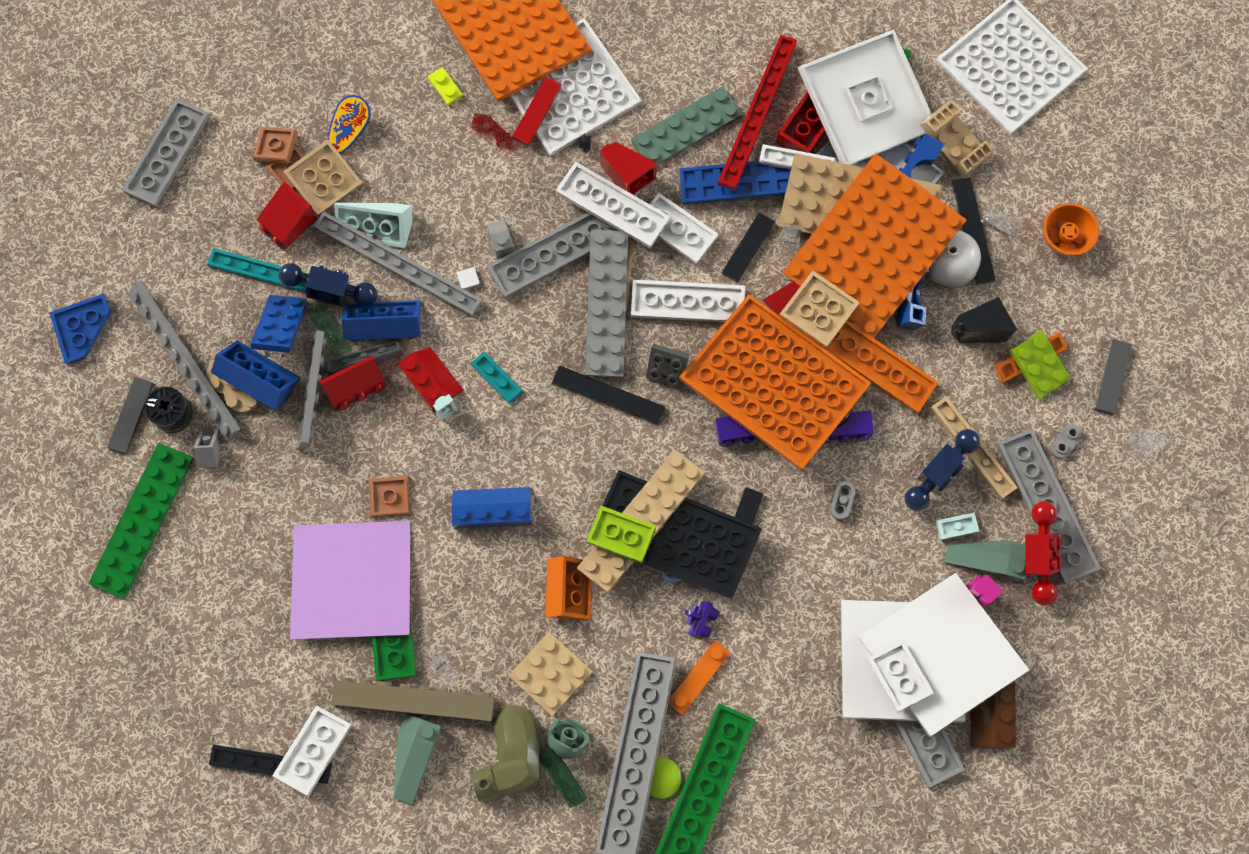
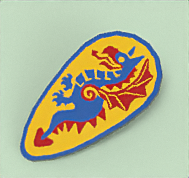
M350 95L344 97L337 104L334 111L328 140L339 154L344 153L353 145L369 123L371 117L370 106L360 96Z

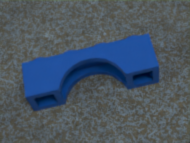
M926 133L922 139L918 137L913 145L915 151L913 154L909 152L904 160L906 163L904 169L900 167L899 171L911 178L912 169L920 165L931 166L944 144Z
M930 268L899 306L897 327L913 331L925 326L927 307H924L920 302V289L924 278L930 272Z

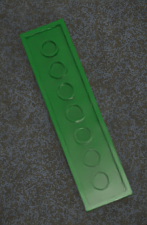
M161 443L157 444L88 584L126 599L194 460L193 456Z
M718 703L655 854L701 853L756 719Z

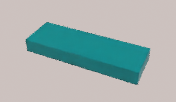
M485 352L470 364L508 404L512 403L523 393V390Z

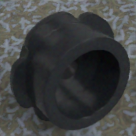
M585 134L579 138V148L583 149V152L591 150V136H585Z

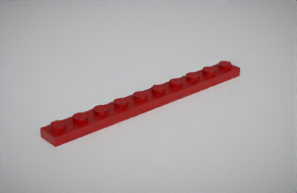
M780 35L721 173L718 186L736 191L796 48L797 39Z

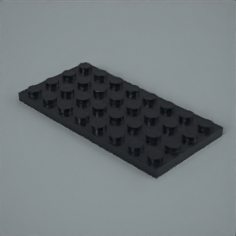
M618 470L602 506L622 513L645 486L647 481ZM686 497L651 540L642 564L732 601L762 528Z

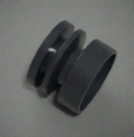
M172 387L157 388L149 394L145 401L144 409L146 416L154 425L166 433L180 432L192 420V406L177 389Z

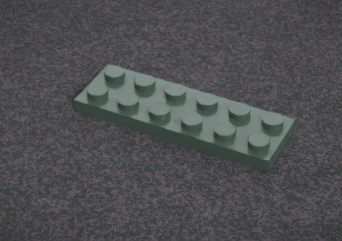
M722 86L633 137L631 142L639 154L655 161L658 166L739 119L743 114Z

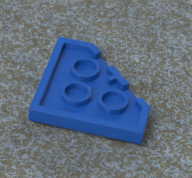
M104 293L49 312L66 365L86 359L109 318L111 310Z

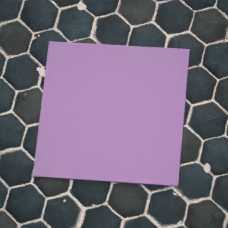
M411 521L294 525L290 640L410 635Z

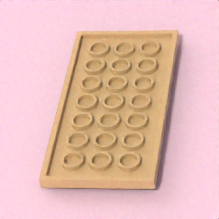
M795 153L778 227L813 234L863 168ZM912 179L939 199L942 185Z

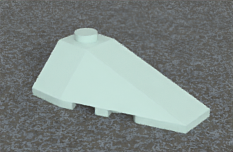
M397 203L334 204L335 218L356 230L360 228L366 231L367 236L371 238L375 235L383 239L382 244L387 246L406 247L412 226L411 205Z

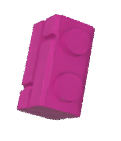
M978 575L966 585L982 608L991 604L1002 593V589L997 584H994V581L988 575L983 577Z

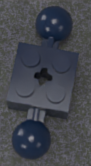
M287 263L279 270V280L284 286L296 287L299 284L306 285V298L342 307L344 306L346 295L354 297L356 303L361 306H370L377 299V290L371 283L363 282L357 286L350 285L349 275L341 270L331 271L325 266L317 265L311 266L310 273L307 274L303 273L302 269L294 263Z
M964 429L958 432L955 437V447L952 448L949 444H946L921 472L917 479L923 484L920 487L910 488L905 494V504L909 509L913 511L924 510L929 504L930 492L936 493L937 490L942 492L951 482L949 477H955L964 467L962 464L965 460L963 455L975 452L980 445V438L975 431Z

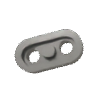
M1069 424L1062 429L1050 447L1051 454L1055 458L1063 459L1070 454L1081 438L1080 428ZM1069 431H1073L1075 436H1071ZM1059 445L1064 447V451L1059 450Z
M847 481L841 482L835 489L830 513L837 520L847 518L851 511L855 496V487L852 483ZM846 489L848 495H843L841 490ZM838 507H841L843 509V513H838L836 509Z

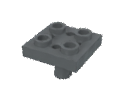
M653 343L646 378L682 389L684 383L679 380V376L687 368L690 354Z

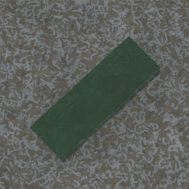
M325 302L308 311L318 330L324 331L323 338H327L326 344L334 358L340 357L352 350L347 340H344V335Z
M553 748L540 754L541 764L569 807L571 808L584 802L587 796L562 757L558 756Z

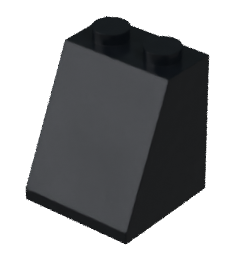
M999 297L958 315L951 326L953 337L958 339L960 343L1007 342L1017 331L1015 324Z

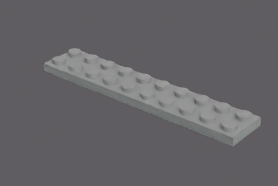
M637 652L595 853L638 854L677 663L676 658Z

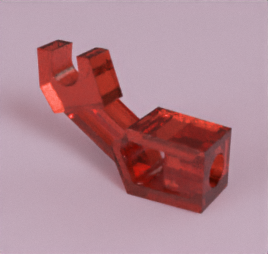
M474 113L471 124L472 130L485 134L492 132L495 135L497 147H500V143L505 141L507 142L506 149H510L512 143L510 133L502 129L492 119V116ZM483 122L490 123V126H483Z

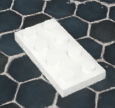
M660 193L650 203L651 206L670 216V220L658 238L694 264H697L718 238V233Z
M316 705L274 772L273 778L309 797L352 727L351 724Z

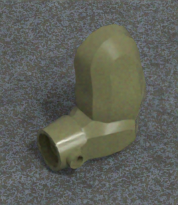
M509 705L501 709L494 718L492 729L497 741V757L499 762L494 767L490 765L472 773L478 802L496 800L501 796L515 795L531 788L540 781L541 744L534 715L527 708L519 705Z

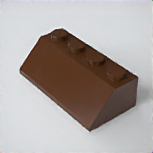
M1015 681L970 710V747L1016 748Z

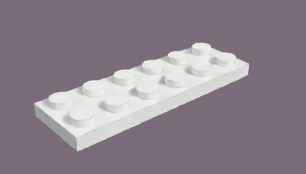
M576 161L556 189V194L617 230L625 232L629 237L648 248L652 247L670 220L669 215Z
M633 280L631 318L725 323L745 299V286Z

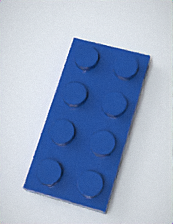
M270 295L251 340V349L290 353L307 307V299Z

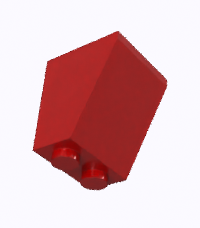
M613 142L611 145L607 144L601 149L600 165L615 185L632 195L656 179L657 164L655 161L617 142Z
M284 182L256 220L260 225L258 228L263 234H270L273 237L271 240L278 247L282 245L287 249L317 220L312 206Z

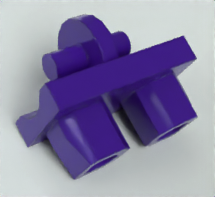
M701 601L699 607L693 606L692 611L685 610L684 614L689 617L687 624L691 625L688 632L689 635L710 637L712 628L705 625L708 618L715 621L719 615V611L712 607L713 603Z

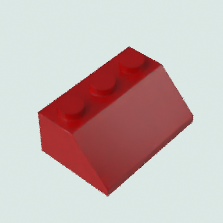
M431 347L412 352L397 363L402 373L433 413L435 412L433 405L438 398L449 394L453 399L464 391Z
M373 356L320 381L335 410L339 409L340 411L347 409L350 403L354 401L361 402L365 400L367 395L373 392L376 394L383 391L384 387L387 386Z

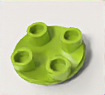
M662 757L657 758L650 791L652 797L665 799L678 791L682 777L679 767L672 760Z

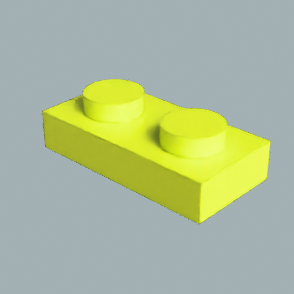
M443 67L427 76L448 106L463 97V94Z

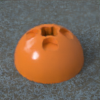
M1063 203L1055 206L1046 215L1043 223V237L1046 244L1055 253L1066 257H1075L1088 252L1095 245L1099 237V225L1093 213L1084 206L1076 203Z

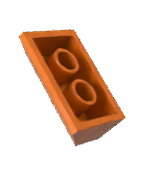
M566 556L547 559L545 617L590 620L591 580L577 570V567L583 561L582 559Z

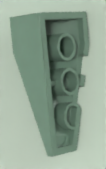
M1013 541L952 543L947 546L944 563L1021 583L1026 579L1024 544Z
M405 714L398 732L393 798L413 805L443 730L441 726Z

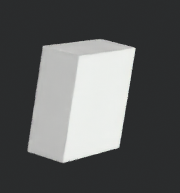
M475 267L456 272L462 289L467 290L480 286Z

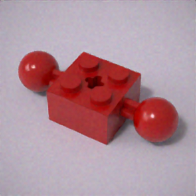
M1041 501L1035 504L1031 511V517L1038 525V533L1025 534V574H1038V582L1032 588V597L1039 605L1047 606L1054 603L1058 595L1056 586L1051 582V574L1059 573V569L1062 568V558L1059 557V549L1062 548V538L1059 537V533H1050V525L1057 518L1055 506L1050 502Z

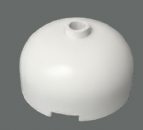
M959 230L932 264L928 276L935 283L949 286L950 288L959 287L971 281L979 269L981 253L977 242L969 234Z

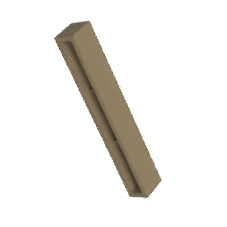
M341 677L340 681L334 680L331 701L333 706L493 723L496 698L491 697V693L479 692V695H472V691L460 690L459 693L451 692L452 689L440 688L439 691H433L430 686H420V689H414L410 684H400V687H395L390 682H380V685L372 684L371 680L363 679L360 680V683L352 682L353 679Z

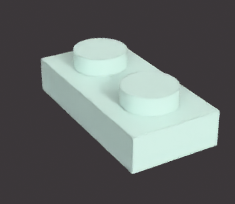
M449 394L438 398L433 405L441 421L457 410L454 400Z
M975 513L936 521L940 541L979 532Z

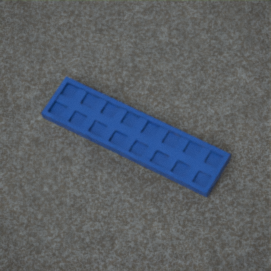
M759 161L747 162L737 189L734 191L718 186V181L725 164L679 168L683 205L783 196L786 193L791 171L789 169L763 165Z

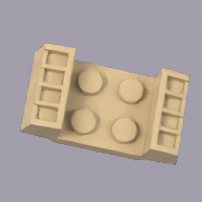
M949 101L924 120L920 126L927 135L944 144L940 154L965 178L991 156L993 149L987 141L980 144L957 115L961 108L954 101Z

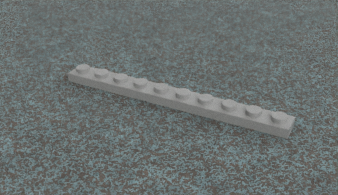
M324 211L313 226L317 231L472 317L482 303V299Z
M141 281L134 282L128 293L130 299L138 307L140 314L144 316L161 345L165 347L170 358L175 362L180 373L189 383L190 388L194 390L201 404L208 411L211 419L215 421L221 434L225 436L227 441L233 440L241 428Z

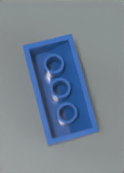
M421 300L374 302L370 306L346 303L342 316L344 340L356 342L365 339L376 341L378 339L395 340L397 338L414 339L420 337Z
M238 340L215 355L211 373L219 379L226 381L236 389L243 391L273 410H276L286 402L301 378Z
M530 487L453 491L452 526L454 529L532 525Z

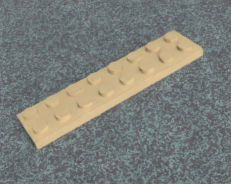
M674 449L622 513L656 525L653 539L702 479L705 471ZM594 546L579 564L577 570L606 593H609L634 561Z

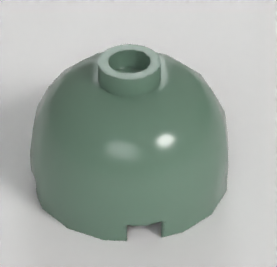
M567 718L566 721L557 719L552 723L548 733L549 748L560 758H576L583 753L589 740V735L587 736L586 734L587 729L574 719Z

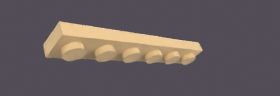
M947 396L931 406L932 412L954 440L961 430H973ZM981 440L975 452L966 454L1000 500L1018 488Z

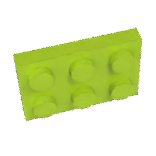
M1039 330L1009 350L1038 399H1041L1071 379L1043 330Z
M600 506L586 543L643 563L656 530V525Z

